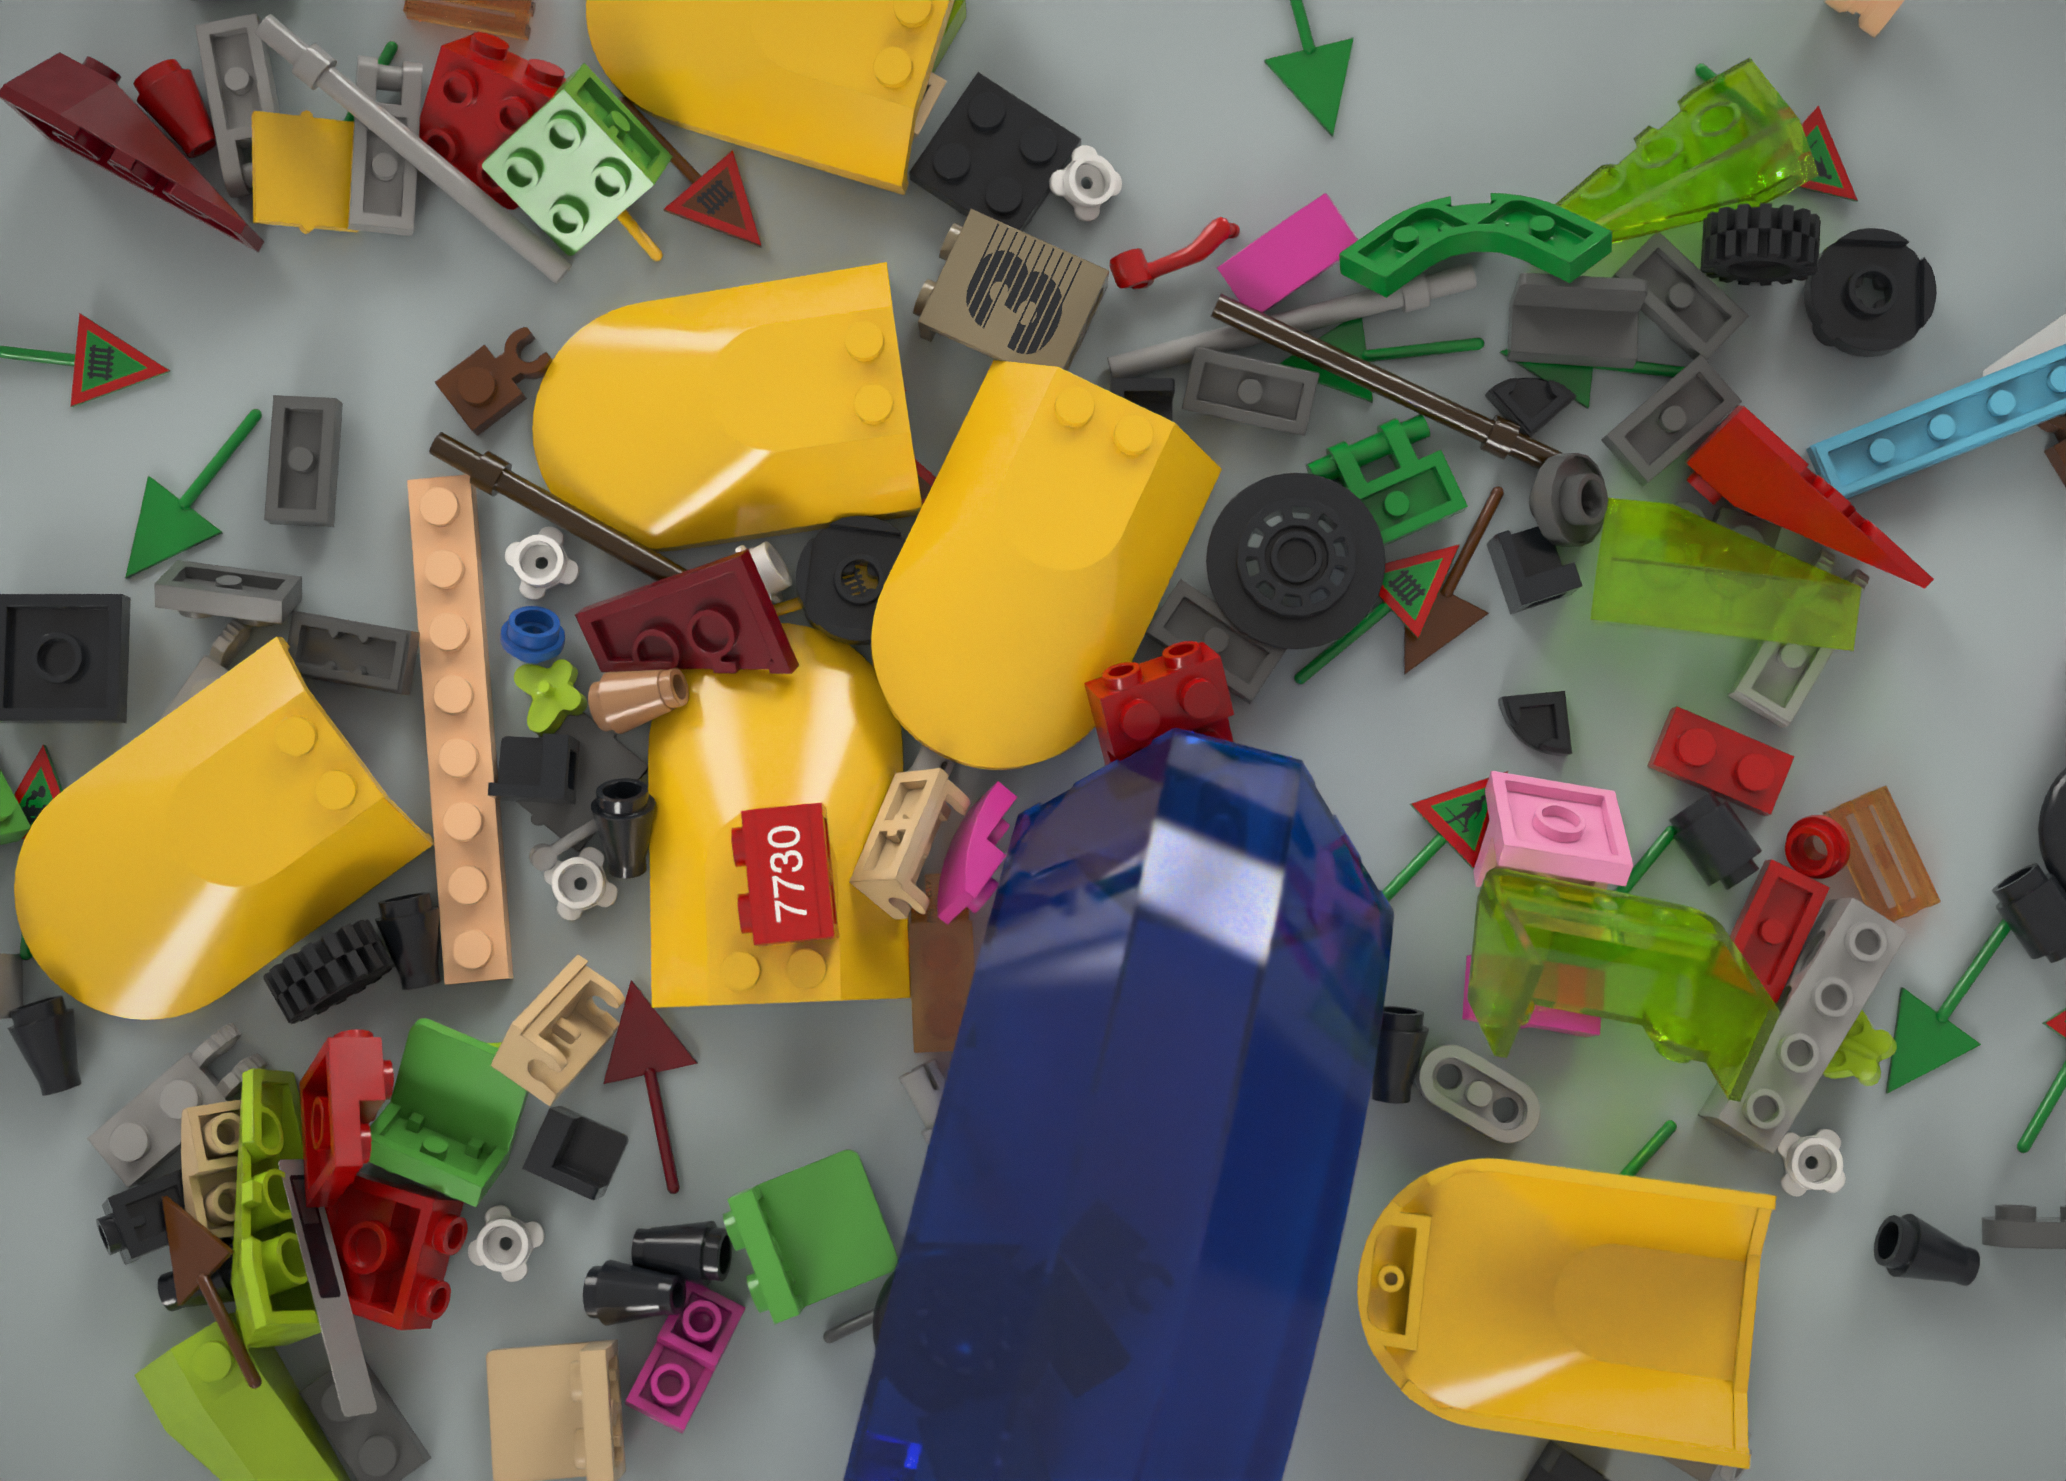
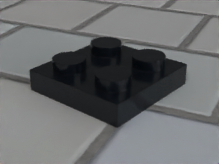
M977 72L909 171V178L912 182L966 217L970 209H973L1023 232L1051 191L1049 185L1051 175L1057 170H1064L1072 161V152L1081 146L1082 139Z
M0 594V723H127L131 598L123 594Z

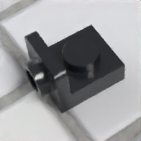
M182 1169L106 1199L102 1204L105 1216L97 1218L96 1223L102 1242L109 1255L120 1252L124 1264L127 1265L144 1255L169 1246L162 1197L168 1196L185 1210Z

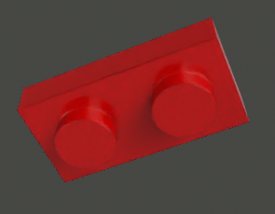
M1676 706L1670 709L1647 767L1708 793L1712 791L1715 796L1759 815L1768 816L1772 814L1795 756Z
M1772 859L1765 860L1712 976L1768 1003H1777L1830 887Z

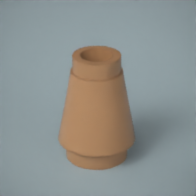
M678 668L606 672L602 675L600 681L591 684L588 691L589 709L596 725L603 731L613 730L618 734H624L676 709V707L684 706L689 699L686 678Z

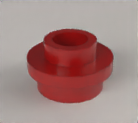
M1810 815L1797 821L1788 831L1785 855L1791 867L1797 872L1811 878L1825 879L1837 874L1846 866L1850 857V841L1845 830L1835 820L1823 815ZM1814 836H1818L1824 842L1827 848V855L1821 854L1815 849L1813 844Z

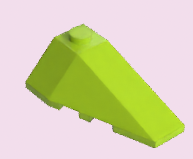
M252 1068L243 1072L231 1285L236 1304V1322L241 1330L246 1348L287 1346L322 1332L282 1177L285 1178L286 1173L279 1168L280 1160L303 1159L300 1097L294 1072Z
M234 1311L229 1313V1316L243 1342L242 1333L237 1325ZM217 1321L169 1349L134 1375L165 1431L221 1481H351L313 1413L298 1393L300 1390L275 1347L246 1348L262 1379V1384L257 1389L249 1387Z

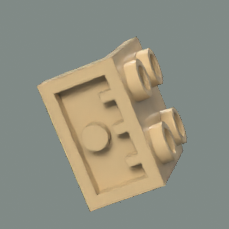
M618 1339L493 1349L487 1353L486 1368L494 1481H538L587 1477V1481H618L626 1472Z

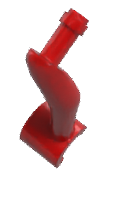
M1224 217L1215 218L1191 244L1152 262H1147L1141 248L1122 252L1110 259V269L1116 285L1121 289L1147 288L1154 283V279L1205 260L1228 238L1234 239L1238 237L1240 228L1236 223H1229Z

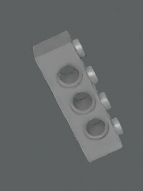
M1854 897L1829 900L1810 930L1778 1002H1766L1698 1115L1748 1148L1774 1154L1909 932Z

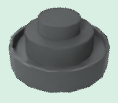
M1580 453L1557 454L1548 458L1539 469L1529 496L1530 511L1536 519L1542 535L1555 546L1582 547L1591 543L1601 531L1606 516L1608 496L1604 478L1598 465L1588 455Z

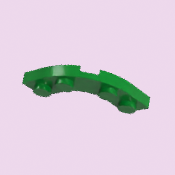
M1490 193L1491 203L1451 206V196L1419 204L1396 214L1339 253L1340 273L1387 298L1430 266L1448 257L1470 252H1496L1521 259L1571 283L1612 252V231L1560 206L1532 197L1506 193Z

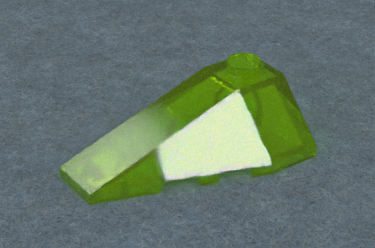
M1749 57L1690 90L1677 101L1680 108L1678 114L1659 130L1647 126L1633 138L1637 146L1634 151L1617 165H1601L1555 205L1611 230L1613 244L1701 222L1704 218H1707L1708 213L1712 211L1719 213V208L1728 206L1736 210L1739 204L1760 207V203H1769L1778 197L1789 194L1798 186L1819 176L1800 119Z
M1608 498L1598 553L1590 620L1593 624L1853 652L1862 587L1674 504Z

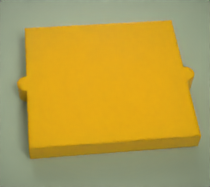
M304 110L299 116L254 111L251 114L253 223L299 227L300 231L304 234H309L313 229L357 233L359 230L348 229L354 122L316 118L308 110Z

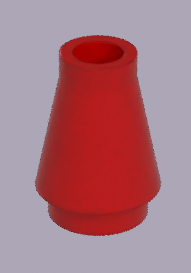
M168 59L151 66L134 80L133 85L139 93L136 99L137 103L182 147L188 158L203 155L217 145L214 127L190 69H183L176 59Z

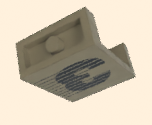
M970 209L963 226L953 223L945 237L939 258L946 262L937 282L927 279L916 299L913 314L920 317L918 320L920 337L932 342L935 334L938 333L996 360L1056 366L1069 371L1107 289L1109 270Z

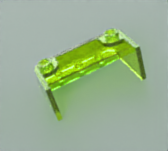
M1491 869L1487 871L1477 895L1467 999L1494 1056L1508 1057L1520 1026L1530 1021L1535 1005L1642 1025L1648 1037L1655 1043L1654 1048L1660 1055L1677 1063H1689L1691 1060L1705 1062L1727 1099L1741 1101L1781 1012L1724 927L1715 918L1698 909L1681 904L1509 869Z

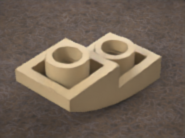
M241 1099L188 1107L182 1110L181 1166L185 1211L220 1240L234 1238Z

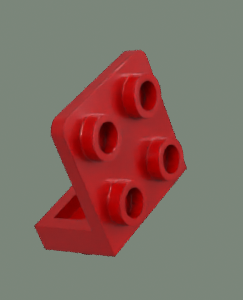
M474 32L466 37L441 45L419 118V138L498 204L506 209L514 210L520 206L484 171L482 163L553 97L566 80L564 78L565 72L557 65L541 59H530L528 61L509 52V44L499 37L488 33Z

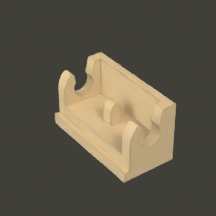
M942 768L895 773L849 881L893 919H907L911 910L910 905L919 913H926L930 900L915 884L929 855L941 822L947 821L951 813V809L946 802L961 815H966L970 805V800L966 794L948 779L949 775Z
M579 954L511 1023L490 1065L549 1106L554 1103L612 1038L620 1025L607 1011L601 1010L595 1005L592 996L602 998L607 1005L614 1008H619L625 1001V997L619 988L586 966L588 961Z

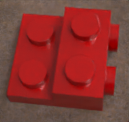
M1184 641L1173 644L1164 649L1162 652L1163 656L1140 664L1124 662L1113 665L1103 671L1102 677L1084 683L1113 797L1121 806L1239 764L1228 717L1234 715L1221 656L1204 642Z
M353 1029L339 1032L333 1037H328L299 1082L306 1208L333 1207L348 1185L353 1184L355 1176L363 1167V1164H367L370 1160L372 1138L369 1123L376 1119L377 1112L386 1100L391 1098L394 1086L391 1060H383L382 1038L373 1037L371 1031Z
M358 1172L353 1184L348 1185L334 1206L325 1207L352 1314L400 1331L431 1329L433 1320L443 1315L450 1302L451 1288L449 1283L444 1281L450 1255L456 1254L461 1249L467 1237V1221L461 1217L464 1202L417 1185L396 1184Z

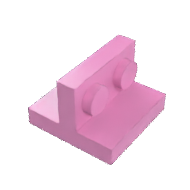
M1491 771L1485 788L1490 821L1473 871L1476 887L1600 907L1608 884L1627 885L1633 868V862L1615 791Z

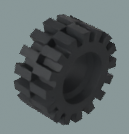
M1760 203V207L1739 204L1736 210L1727 206L1719 208V213L1712 211L1703 220L1700 270L1711 279L1719 277V281L1725 283L1736 280L1738 285H1750L1751 282H1760V286H1771L1772 282L1775 281L1783 285L1792 283V279L1806 280L1808 276H1814L1818 270L1820 217L1817 214H1811V210L1805 208L1794 211V206L1783 204L1779 208H1773L1772 203Z
M363 919L352 925L351 923L345 925L335 933L330 932L313 944L310 942L303 946L298 953L290 954L282 960V963L274 965L263 978L288 1023L295 1024L299 1021H305L315 1014L319 1015L327 1011L331 1006L346 1001V998L358 994L366 989L367 985L377 982L383 975L389 973L395 964L370 920L364 921Z

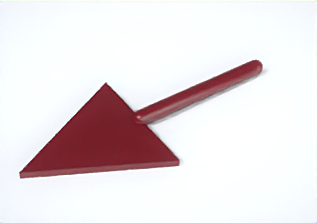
M631 980L603 1084L644 1075L667 1190L670 1194H676L680 1190L657 1072L698 1063Z

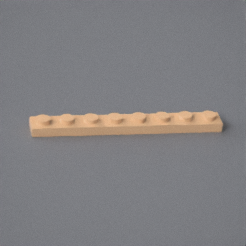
M468 475L407 480L418 632H420L419 647L444 984L453 985L514 979L500 800L487 796L488 783H498V768L476 487L470 484V476Z

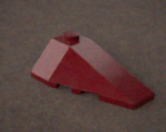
M59 52L3 84L1 87L0 99L45 138L256 252L260 251L264 244L261 237L144 111L118 86L122 77L110 67L89 56L81 64Z

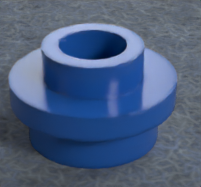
M524 606L514 610L510 614L508 621L503 624L500 642L507 653L520 661L540 663L550 660L562 652L565 644V632L560 626L558 616L554 612L539 606Z

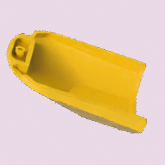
M586 0V20L592 48L605 74L624 97L648 115L677 127L905 195L909 184L907 174L916 118L955 0Z
M887 262L640 302L612 310L585 325L565 343L548 367L536 396L532 424L533 445L541 475L549 491L655 552L678 551L822 530L830 527L831 523L849 516H869L881 520L918 516L923 506L908 416Z
M993 360L893 565L876 605L871 631L872 663L879 685L887 700V705L904 729L929 750L956 763L979 769H1021L1024 766L1045 761L1059 754L1062 755L1076 746L1095 728L1084 683L1102 677L1103 671L1113 665L1132 662L1222 468L1175 422L1060 367Z
M781 623L799 663V667L792 674H770L767 669H740L737 673H713V669H679L685 676L688 684L689 699L687 704L676 707V709L651 721L648 742L649 794L656 801L649 839L652 1008L912 998L909 915L907 919H893L849 882L895 773L904 772L902 728L900 722L887 705V700L879 685L875 668L850 645L835 641L827 637L820 630L803 625ZM822 802L827 809L839 938L755 946L753 945V934H742L740 929L738 894L749 892L746 866L735 867L731 829L733 827H742V810Z
M283 637L272 639L72 783L52 799L32 824L24 839L15 870L14 898L18 923L23 938L41 969L64 992L79 1002L109 1015L139 1020L165 1019L196 1011L230 992L434 845V839L431 835L423 832L389 798L307 688L288 651L290 646Z
M1477 1158L1453 1162L1438 1167L1408 1184L1390 1201L1374 1223L1366 1240L1358 1271L1357 1297L1362 1328L1374 1356H1376L1385 1372L1401 1391L1425 1410L1448 1421L1479 1429L1750 1469L1751 1454L1748 1448L1747 1392L1761 1254L1772 1210H1775L1777 1196L1509 1159Z

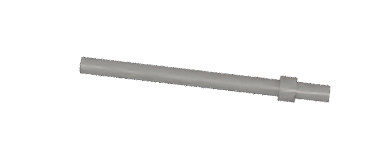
M270 14L262 20L255 34L293 65L292 73L312 90L320 87L554 283L557 284L562 280L572 267V264L335 68L337 60L316 43L311 46L307 45L273 15Z
M1471 264L1424 275L1422 272L1387 298L1372 290H1366L1269 316L1303 332H1308L1401 308L1404 313L1430 306L1431 299L1476 288V277ZM1227 326L1107 357L1112 378H1130L1192 362L1195 346L1231 352L1266 342L1232 326Z

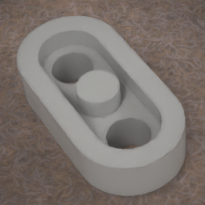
M1443 1044L1431 1048L1420 1059L1416 1072V1083L1421 1095L1435 1107L1479 1133L1498 1142L1515 1143L1527 1138L1537 1127L1540 1119V1103L1532 1088L1472 1051L1458 1045ZM1446 1064L1453 1065L1458 1072L1457 1083L1449 1089H1444L1437 1081L1438 1070ZM1507 1097L1513 1103L1514 1112L1510 1119L1500 1122L1493 1114V1106L1499 1098Z

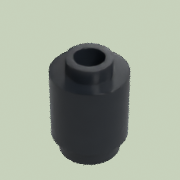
M1712 791L1669 819L1677 831L1673 838L1708 887L1720 880L1725 889L1728 890L1759 869L1752 858L1761 853L1762 849L1728 802L1725 801L1720 804Z
M2034 863L2018 870L1998 883L1992 889V892L1999 900L1996 909L2030 958L2038 959L2046 956L2050 963L2066 958V892L2053 873L2045 874L2038 863Z

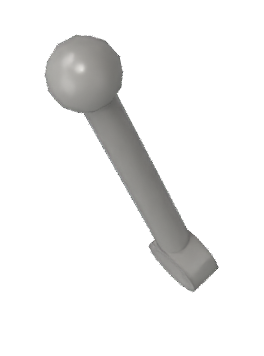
M594 818L551 845L545 843L535 845L529 853L531 864L540 871L552 869L557 862L558 855L598 831Z

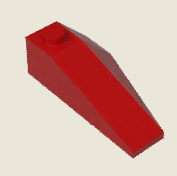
M1738 405L1684 461L1694 470L1686 481L1713 505L1724 497L1739 509L1924 589L1934 580L1867 518L1864 519L1851 502L1819 475L1816 476L1808 468L1809 464L1745 406Z

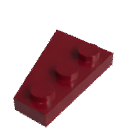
M749 549L586 606L575 614L601 672L669 670L678 668L713 669V673H737L740 669H767L770 674H792L799 667V663Z

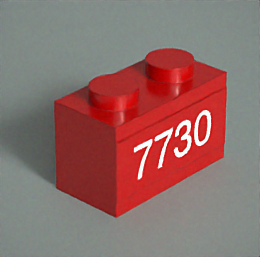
M819 802L742 810V827H733L731 829L735 867L746 866L749 893L738 894V915L741 933H752L753 945L755 946L839 938L826 806Z

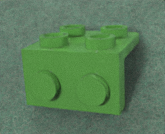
M428 1018L418 1019L409 1030L391 1101L370 1126L372 1147L369 1162L382 1167L388 1172L399 1174L439 1191L449 1198L477 1207L508 1164L529 1092L490 1066L499 1048Z
M846 1149L737 1192L727 1199L731 1211L723 1214V1220L728 1236L736 1251L746 1248L755 1272L746 1276L750 1294L759 1313L767 1310L770 1311L774 1324L800 1315L804 1307L886 1275L894 1271L898 1265L899 1257L862 1160L854 1150Z

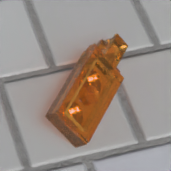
M941 873L925 874L926 895L930 900L929 906L925 914L919 913L912 907L911 923L908 924L914 1053L979 1050L973 920H969V909L967 907L948 925L937 917L938 889Z

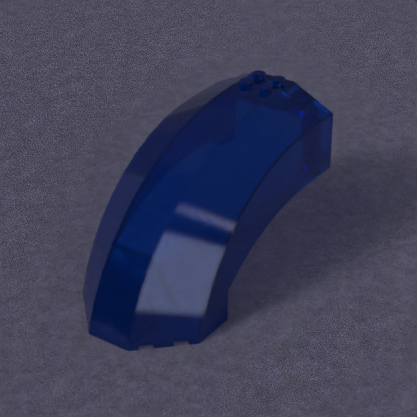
M1173 728L1153 739L1149 746L1122 761L1117 759L1073 783V787L1044 804L1039 802L1018 814L934 1122L843 1481H1282L1315 1357L1347 1217L1374 1076L1385 1004L1394 924L1393 908L1382 890H1379L1362 863V857L1337 816L1332 814L1316 788V782L1303 760Z

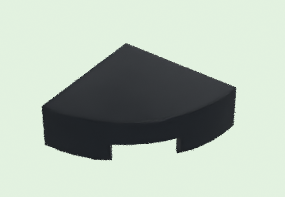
M1510 378L1495 385L1485 394V397L1503 417L1520 425L1519 432L1528 437L1536 434L1577 397L1571 390L1556 381H1546L1538 378Z
M1565 691L1503 696L1498 699L1505 723L1521 742L1536 751L1549 755L1568 756L1572 754Z

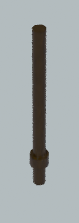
M1220 294L1210 317L1481 442V450L1502 460L1509 455L1540 469L1548 458L1562 454L1561 451L1520 433V425L1499 415H1496L1493 419L1483 416L1226 295Z
M440 432L432 442L429 454L470 476L471 485L493 497L498 493L506 496L653 580L659 581L687 571L686 568L511 471L512 464L492 452L487 451L482 455L443 432Z

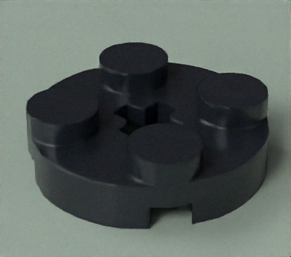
M1878 228L1851 231L1825 248L1819 254L1817 273L1814 276H1808L1804 285L1805 309L1808 318L1812 322V330L1816 339L1823 345L1834 346L1844 353L1860 357L1882 356L1905 345L1924 327L1932 316L1935 307L1936 281L1932 267L1926 258L1923 257L1920 260L1915 251L1906 246L1910 241L1898 233ZM1864 278L1872 279L1874 289L1884 291V299L1875 302L1872 308L1865 306L1855 293V289L1863 284Z
M869 516L844 517L831 523L830 527L820 531L814 539L812 538L805 545L798 560L795 584L798 601L805 612L808 623L813 628L820 630L827 637L844 644H871L872 623L879 596L906 541L901 536L902 533L893 525L884 520ZM855 565L866 566L867 576L877 579V588L866 589L864 597L851 595V587L841 583V576L852 575Z

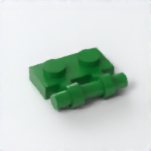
M1418 414L1403 422H1399L1396 418L1377 426L1378 433L1351 445H1348L1345 441L1326 448V456L1306 464L1308 474L1318 475L1330 480L1337 478L1343 487L1350 490L1363 502L1379 527L1384 546L1461 513L1468 507L1442 450L1419 460L1414 452L1412 444L1431 435L1429 426L1422 414ZM1388 455L1396 470L1366 482L1360 467Z

